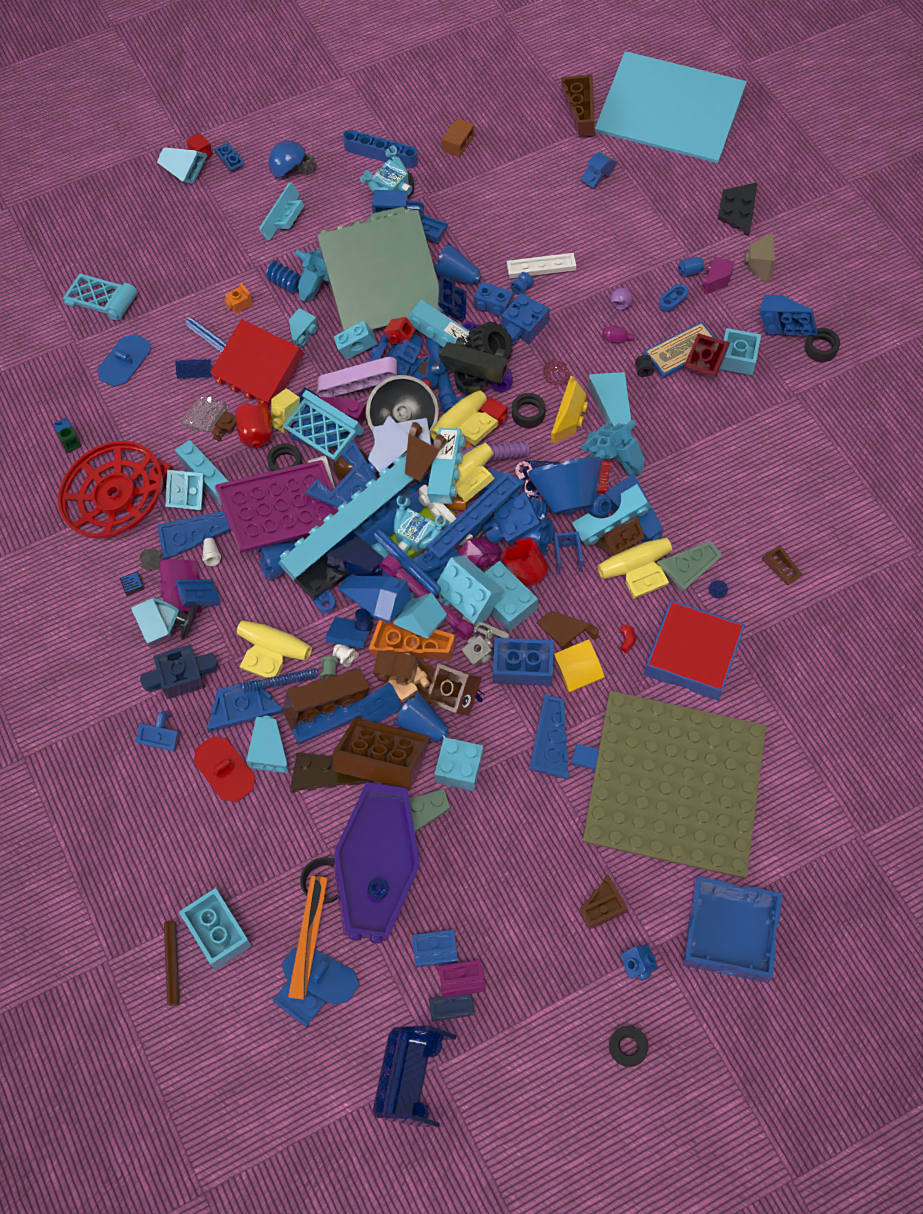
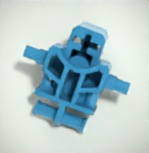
M320 248L307 253L297 249L295 255L301 258L303 261L302 266L304 267L298 286L299 299L304 302H311L319 291L322 282L329 280Z
M633 420L628 424L618 423L611 427L610 423H606L603 427L600 426L597 431H591L588 434V440L580 445L584 452L589 451L591 457H600L602 460L615 457L629 476L633 473L640 475L644 471L642 450L637 439L633 438L631 433L632 429L636 426V422Z

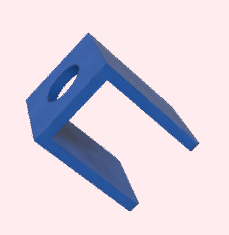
M579 531L554 534L553 547L557 574H560L561 571L559 551L561 547L575 546L579 572L582 571L583 557ZM566 538L571 539L569 541H561Z

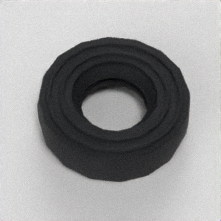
M622 1026L616 1029L609 1041V1052L612 1058L618 1064L625 1067H634L641 1064L649 1050L645 1034L634 1026ZM625 1038H632L636 1041L637 1051L632 1055L623 1053L620 1048V1043Z

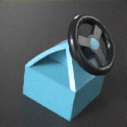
M152 598L132 607L131 610L150 647L170 638L175 625L182 627L180 639L185 640L192 626L198 606L195 603L192 604L188 614H185L184 611H178L176 607L165 601Z

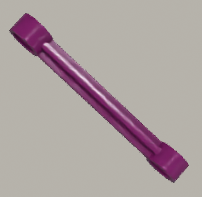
M387 555L380 563V567L386 574L407 581L409 590L418 598L430 593L402 569L399 561L393 556ZM437 599L447 614L445 621L452 626L457 636L467 640L474 633L473 626L468 621L460 619Z

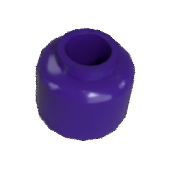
M507 367V372L501 384L490 381L491 387L497 392L509 390L513 384L512 372Z

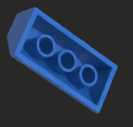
M406 486L353 530L349 536L357 545H360L370 554L372 551L370 547L378 543L374 538L375 532L382 530L388 537L394 534V519L397 508L400 507L397 504L399 496H403L402 504L406 502V498L410 499V504L405 507V510L409 508L419 513L425 508L419 501L417 491Z

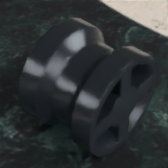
M642 355L635 359L638 376L647 377L654 373L655 370L652 365L651 356Z

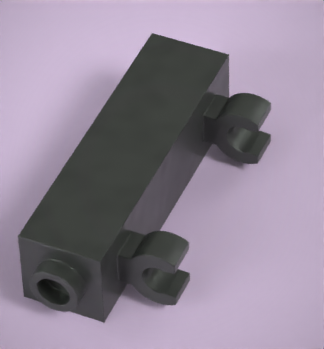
M461 337L457 338L455 344L447 342L445 347L441 348L439 358L445 368L500 384L507 372V359L503 356L505 353L503 349L498 348L495 355L465 347V338Z

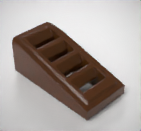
M781 545L762 557L769 568L787 586L803 575ZM780 561L783 562L781 566H779L778 562ZM787 566L789 569L784 572L782 569ZM790 572H793L794 575L791 576L790 578H788L787 575H788Z

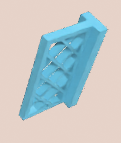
M306 390L302 395L304 397L303 401L282 427L336 462L355 436H361L364 429L357 421ZM306 405L310 407V413L302 415ZM323 415V421L315 423V416ZM311 418V424L303 426V419ZM299 421V427L293 429L290 427L293 422ZM335 423L336 429L328 431L327 425ZM324 426V432L316 434L315 428ZM312 429V435L305 437L303 431ZM350 432L347 438L341 439L340 433ZM337 434V441L329 442L328 436ZM325 437V444L317 445L316 439ZM338 445L337 451L332 455L329 452V447Z

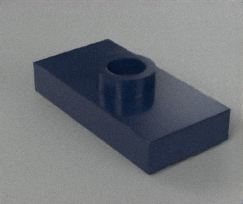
M472 993L445 998L443 996L429 998L432 1022L475 1015Z

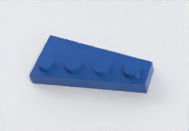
M224 511L157 525L164 560L171 559L203 544L207 538L214 539L231 531Z
M546 694L543 697L529 770L568 780L564 699Z

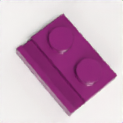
M481 960L438 966L443 998L486 991Z

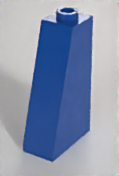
M634 473L605 493L611 499V510L613 513H616L620 507L621 493L638 484L648 500ZM650 508L645 515L637 516L645 536L641 539L642 543L662 539L663 526L653 508Z

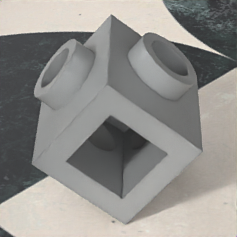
M480 635L467 641L468 645L461 649L475 667L492 659L491 655L494 654L491 649L494 647L487 637L483 639Z

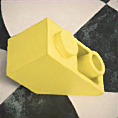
M287 388L271 400L272 426L282 433L287 432L282 426L299 406L300 397Z

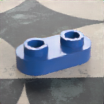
M683 284L674 285L660 297L659 307L667 312L674 310L687 299L688 288Z
M329 589L313 601L318 611L323 614L331 613L336 606L335 599Z

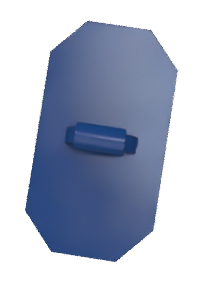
M136 334L122 337L98 367L99 380L113 387L127 383L150 353L149 340Z
M297 947L292 948L281 964L285 978L290 982ZM314 949L307 991L331 1005L349 1002L359 987L355 971Z

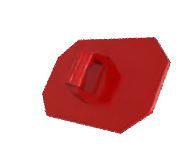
M212 736L196 747L194 763L221 800L238 802L253 791L255 775L227 739Z

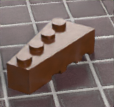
M593 75L561 77L562 92L579 137L594 136Z
M361 669L348 670L337 676L331 675L318 682H309L305 686H295L286 691L283 713L291 730L298 728L297 724L305 720L307 723L312 722L314 717L321 713L328 715L333 713L340 705L344 708L362 700L368 695L369 686Z

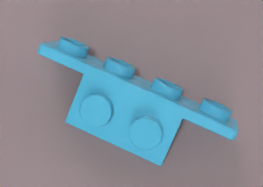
M288 183L259 227L266 240H271L277 229H290L304 207V203L301 200H297L300 194L293 183Z

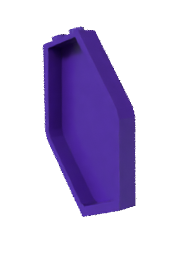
M366 782L336 846L333 865L343 933L345 936H349L348 939L360 941L361 938L370 939V942L378 944L386 941L417 873L419 855L407 788Z

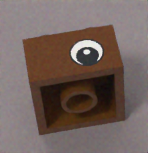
M438 663L426 701L454 713L470 715L482 678L456 667Z

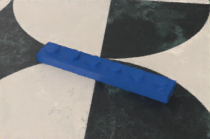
M507 472L426 546L427 550L441 561L521 488V483Z

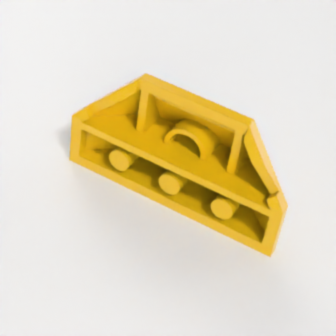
M571 375L551 432V443L559 442L576 434L578 427H582L584 417L582 414L587 412L589 402H586V393L575 377Z

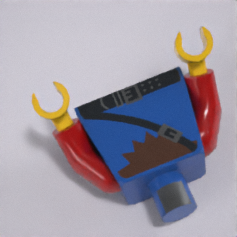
M419 353L406 375L423 381L431 389L438 384L439 374L445 372V366L442 362L437 363L433 357Z

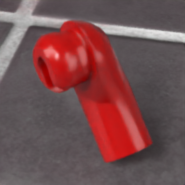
M629 624L622 625L620 628V632L625 636V641L620 647V650L624 653H628L636 642L634 628Z

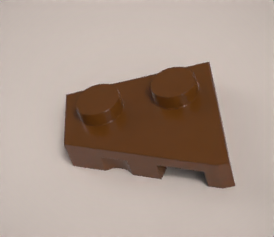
M609 875L604 878V882L598 889H595L591 894V898L580 908V913L589 930L628 912Z

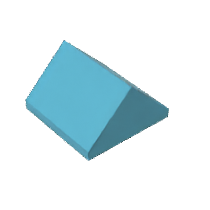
M431 592L414 599L394 620V624L428 639L445 620L447 614Z

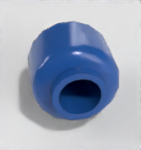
M596 493L594 506L586 508V513L593 517L604 518L611 511V499L605 494Z

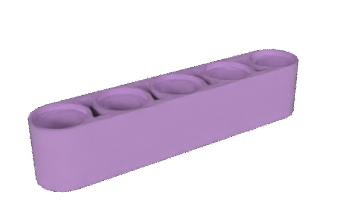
M385 357L318 377L317 395L319 397H335L378 385L389 377L397 376V360L393 357Z

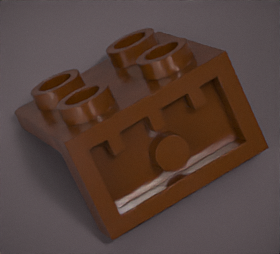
M634 516L606 532L595 545L612 555H616L629 546L637 544L639 540L645 537L639 518Z

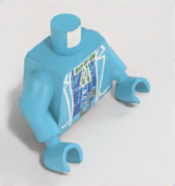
M392 145L390 149L393 153L387 149L385 154L393 160L389 159L373 176L371 172L365 171L360 181L363 184L368 183V187L373 192L374 190L407 191L409 195L412 191V186L408 185V172L399 156L395 155L397 148Z
M399 496L397 504L400 507L397 508L394 519V533L399 543L398 546L405 553L409 549L420 553L423 549H427L426 546L443 531L442 528L449 526V520L445 519L443 524H441L443 519L441 515L437 516L434 522L409 508L405 510V507L410 504V499L406 498V502L402 504L403 496Z

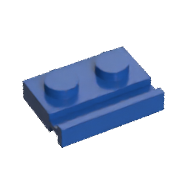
M423 215L420 219L426 239L438 243L445 230H447L448 223Z
M178 579L175 585L178 586V594L182 605L192 606L195 603L197 606H218L220 599L215 586L212 585L213 580Z
M390 682L356 703L363 718L379 723L403 707Z
M454 930L412 935L415 968L458 962Z
M288 980L272 1001L304 1027L308 1028L310 1022L314 1020L326 1004V1001L308 991L304 1000L289 998L291 982Z

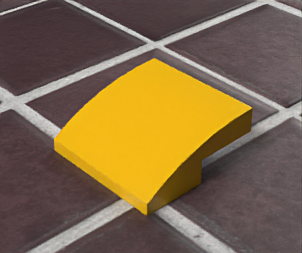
M589 639L553 655L561 672V678L569 693L605 677Z

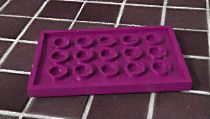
M322 460L215 485V490L239 553L310 536L308 532L315 526L321 527L324 524L323 520L328 515L332 514L334 516L339 512L337 508L305 495V492L317 479L330 491L334 489Z

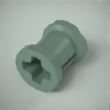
M332 656L322 657L320 679L324 680L331 675L337 676L336 665L338 664V659Z

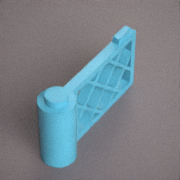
M79 274L63 297L66 305L73 307L75 305L106 313L112 320H121L138 294V291L128 283L120 285ZM82 280L88 281V284L79 287ZM97 285L103 286L102 288H99L97 290H93L92 288ZM91 289V292L82 295L81 291ZM116 289L114 293L107 294L108 290ZM79 292L80 296L71 298L73 294ZM105 292L106 296L96 299L95 295ZM94 297V300L90 302L84 301V299ZM108 300L105 307L98 305L99 303Z

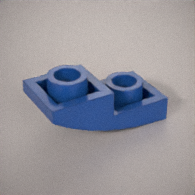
M229 142L214 148L215 153L229 171L245 165L238 152L234 151Z
M577 744L571 761L572 765L592 769L593 773H595L599 749Z

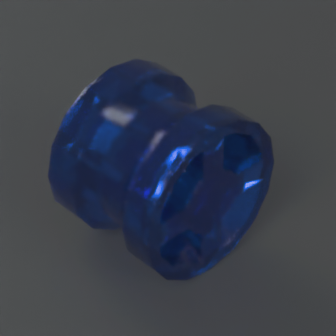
M366 609L356 610L355 618L357 620L354 622V627L359 631L372 630L374 627L372 621L374 617Z

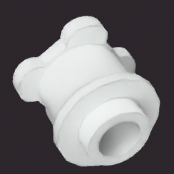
M337 644L333 649V656L340 659V663L346 668L359 656L357 651L347 645Z

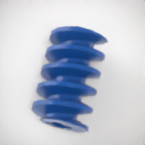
M277 260L272 261L266 271L267 280L288 291L290 294H295L299 291L298 286L301 275L299 276L297 272L294 273L292 269L283 266Z

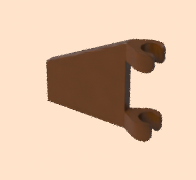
M413 422L408 435L405 474L421 482L439 451L446 445L447 440L443 435L438 434L432 446L416 438L421 434L423 428L419 423Z
M554 611L548 612L537 621V624L563 650L574 646L570 642L584 631L593 640L599 637V629L596 626Z

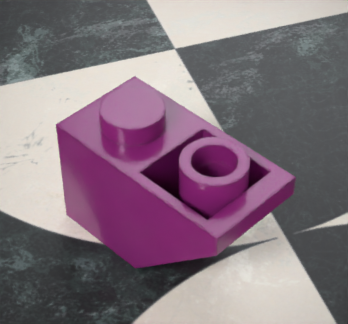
M714 257L713 263H709L706 273L709 275L704 277L702 286H705L704 294H709L728 286L733 271V261Z

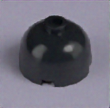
M454 371L456 387L465 395H470L477 391L483 392L488 386L489 380Z

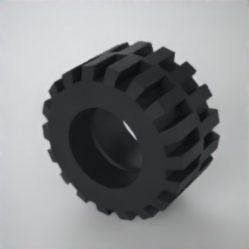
M490 321L473 328L466 337L467 342L465 346L467 348L492 355L496 354L498 348L505 350L503 356H505L507 362L512 356L510 353L513 352L511 347L513 342L510 340V334L508 335L507 333L508 330L503 328L502 324H497L495 321Z

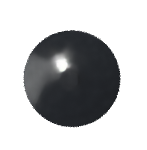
M407 375L389 377L380 382L368 398L366 405L368 425L373 433L372 427L384 425L389 415L396 423L427 418L430 434V430L438 421L439 408L437 399L429 386L415 377Z

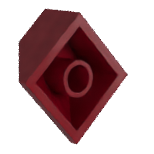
M698 333L684 366L691 373L704 377H716L730 343Z

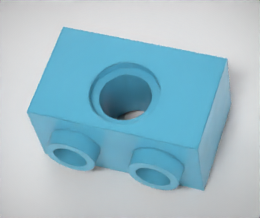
M365 321L334 336L338 350L347 360L377 345L374 332Z

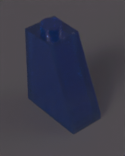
M353 532L349 533L325 553V564L327 566L357 576H379L383 572L380 563L385 558Z

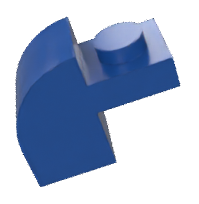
M598 152L588 161L587 164L589 166L581 180L596 189L604 175L609 177L618 162L604 153Z

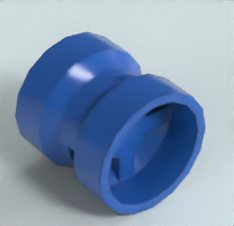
M521 272L518 279H514L511 282L510 287L517 295L520 293L525 294L527 289L531 288L534 284V280L527 272Z

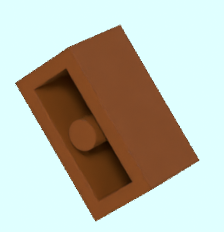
M457 118L441 139L443 152L460 158L474 137V124Z

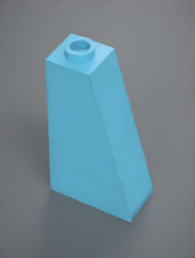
M625 372L589 374L588 388L605 423H610L611 427L618 423L628 424L631 421Z

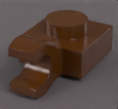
M223 411L214 423L215 427L212 430V434L215 435L213 439L220 441L225 433L231 434L237 426L235 415Z

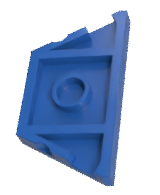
M237 684L217 690L216 701L211 710L212 715L209 724H207V730L212 732L254 721L256 717L281 714L283 711L281 706L272 699L271 695L262 689V686L261 690H259L258 686V691L255 687V691L252 688V692L249 689V692L246 690V693H244L243 686Z

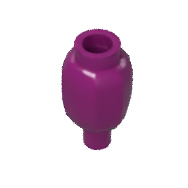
M613 325L604 328L602 338L611 343H624L626 340L634 341L635 334L628 333L625 328Z

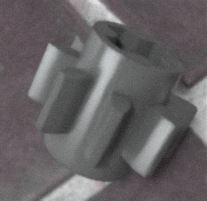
M309 154L304 155L300 162L301 164H296L299 173L302 172L305 175L314 173L313 168H317L314 156Z
M154 547L144 549L139 557V561L142 564L141 567L147 571L158 569L159 563L163 560L160 557V551Z

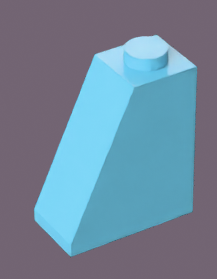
M163 148L157 163L181 181L194 184L207 154L194 150Z
M271 716L256 717L246 760L249 768L289 774V766L276 719Z

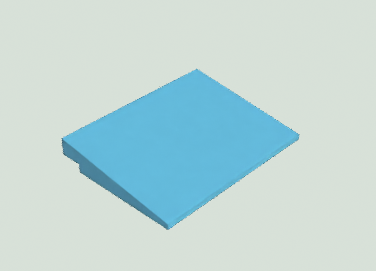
M625 51L596 124L595 132L718 163L740 108L747 81Z

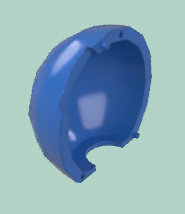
M291 140L281 141L271 149L268 158L269 169L273 176H285V173L296 164H301L300 162L305 155L306 149L298 142Z

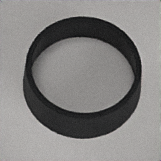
M317 858L304 867L300 877V885L306 896L308 895L306 881L309 874L320 866L334 867L332 858ZM338 894L331 899L323 900V904L336 901Z

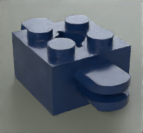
M186 645L154 655L156 670L142 674L140 683L147 692L162 688L166 698L170 699L205 688L202 675L217 671L219 667L218 661L212 653L196 657L192 645Z

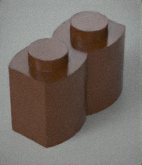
M378 650L373 674L377 677V680L382 682L396 680L397 684L408 685V683H414L419 660L412 655Z

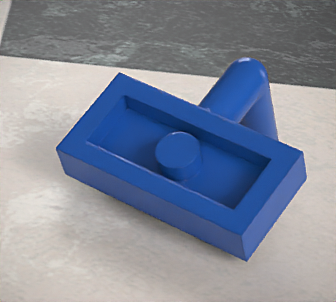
M170 710L159 712L156 726L139 723L136 743L176 751L180 731L164 728L165 719L170 718L172 712Z

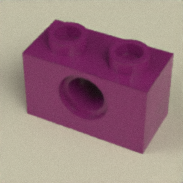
M487 537L467 539L458 552L460 556L464 555L478 568L494 566L499 561V556L502 553Z

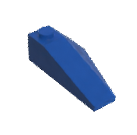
M348 576L338 587L339 592L351 601L357 602L363 610L369 611L372 617L388 623L395 619L411 599L408 582L392 576Z

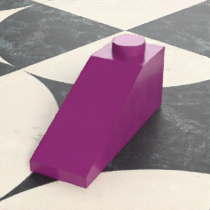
M319 397L357 421L361 426L363 425L366 411L365 404L350 398Z

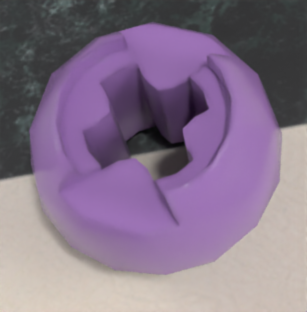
M618 288L611 294V303L616 309H626L632 303V295L627 289Z

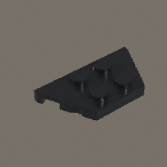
M758 183L723 190L718 220L729 224L734 229L740 228L745 231L744 234L746 236H749Z

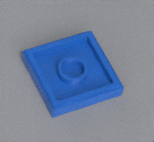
M335 617L326 634L325 642L364 648L372 630V623Z

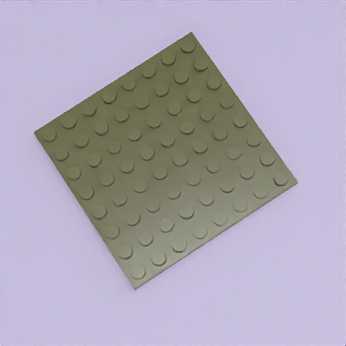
M610 691L582 842L746 879L766 725Z

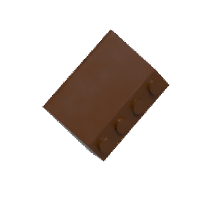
M355 717L333 751V771L410 790L417 778L431 736Z

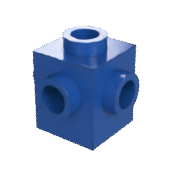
M649 945L635 946L621 954L625 971L630 979L639 978L640 981L652 977L651 973L658 970L655 956L652 954Z

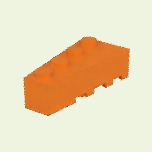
M379 620L369 646V652L371 657H377L378 650L397 654L409 652L410 655L417 657V659L419 657L421 659L451 660L457 641L454 634L435 630L427 639L395 625L394 620L391 623Z

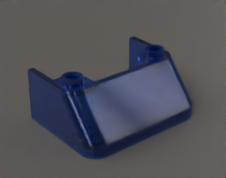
M429 1025L394 1027L390 1031L386 1043L373 1106L374 1116L383 1120L418 1127H440L439 1122L428 1119V1107L420 1102L428 1058H434L441 1052L442 1040H456L457 1035Z

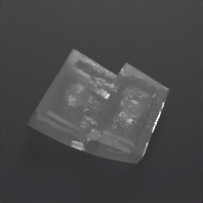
M199 397L180 423L196 431L210 432L229 406L225 401H213L211 397Z

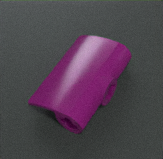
M184 559L161 561L159 563L161 598H163V601L176 607L178 611L189 612L191 606L182 605L178 594V586L175 583L178 579H198L196 561ZM198 606L196 613H201V606Z

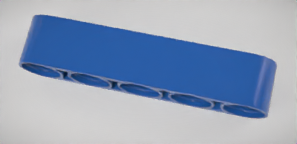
M347 130L343 133L344 148L347 152L387 162L389 159L391 161L393 159L388 158L385 152L389 149L393 153L390 147L394 145L397 148L395 155L399 156L405 168L412 169L418 165L417 149L413 146L354 130Z

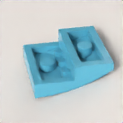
M167 470L165 507L202 510L204 473Z

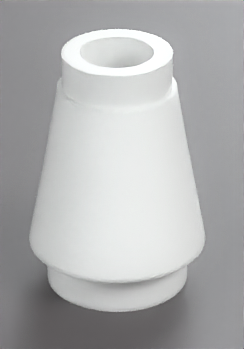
M207 538L204 540L202 560L207 566H216L220 562L221 555L215 540Z

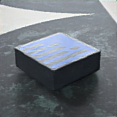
M138 571L120 577L126 596L145 590Z

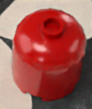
M260 402L257 403L258 405L252 406L249 403L243 404L236 409L235 414L240 442L254 449L268 444L273 434L270 407Z
M531 537L519 539L516 541L517 544L511 549L509 546L505 549L502 559L509 571L525 586L537 585L547 575L548 564L536 541H533Z

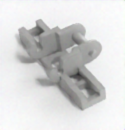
M463 616L462 619L473 624L467 617ZM485 622L473 624L475 625L474 633H483L485 638L487 637L490 640L495 635L502 638L511 637V634ZM481 626L489 628L488 631L482 629Z

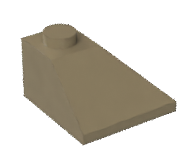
M773 233L750 244L748 252H745V263H748V270L764 282L770 283L776 261Z

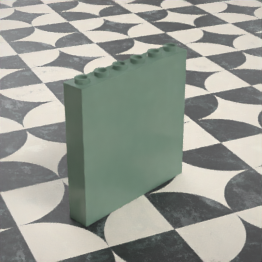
M407 209L402 214L391 213L386 218L380 219V217L370 219V222L363 223V221H358L353 226L347 227L342 225L337 227V230L330 231L326 229L317 234V241L342 331L362 321H365L373 332L386 329L391 319L401 317L408 319L411 311L420 300H423L441 313H445V306L418 210Z

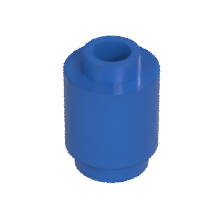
M696 256L683 259L678 264V272L683 277L699 274L701 271H704V261L701 257L698 258Z

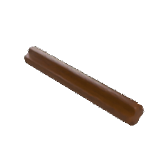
M170 920L164 922L167 1004L169 1006H176L180 1003L176 922Z

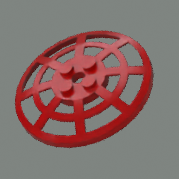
M114 441L97 446L82 455L65 474L58 493L60 514L72 530L85 537L109 538L123 534L141 523L157 504L163 487L162 467L149 449L135 442ZM122 450L137 451L144 454L145 457L140 464L129 460H122ZM114 451V461L105 463L95 470L88 464L96 457ZM150 461L154 463L158 471V482L151 485L149 476L144 470ZM122 466L135 469L130 476L121 473ZM114 467V473L108 474L103 478L99 475L105 470ZM83 469L89 476L83 482L79 494L68 493L73 479ZM141 474L145 487L136 488L134 481ZM93 480L97 482L92 493L85 494L90 483ZM118 490L114 496H110L114 491ZM156 490L149 506L141 513L140 510L146 503L149 492ZM144 494L142 500L135 508L131 504L135 496ZM67 500L78 501V508L83 516L75 522L71 520L67 511ZM84 501H93L96 508L87 513ZM125 509L130 513L115 521L116 513ZM101 512L108 514L107 522L98 521L93 518ZM133 516L136 518L128 525L112 531L113 526L124 523ZM89 522L105 528L103 533H89L78 527Z

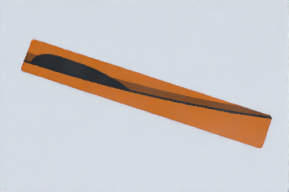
M311 876L289 989V998L303 1000L306 998L327 884L326 877Z

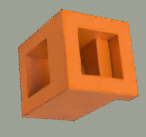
M242 283L236 289L225 294V305L229 310L232 309L235 314L253 305L251 294Z

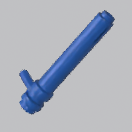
M427 337L426 343L429 355L437 363L441 362L439 352L442 346ZM445 368V372L439 374L437 384L438 398L444 414L461 399L467 397H456V393L452 389L448 369Z

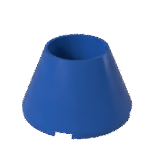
M600 457L566 460L564 463L556 465L552 463L532 469L528 472V477L553 514L578 511L594 506L603 461Z

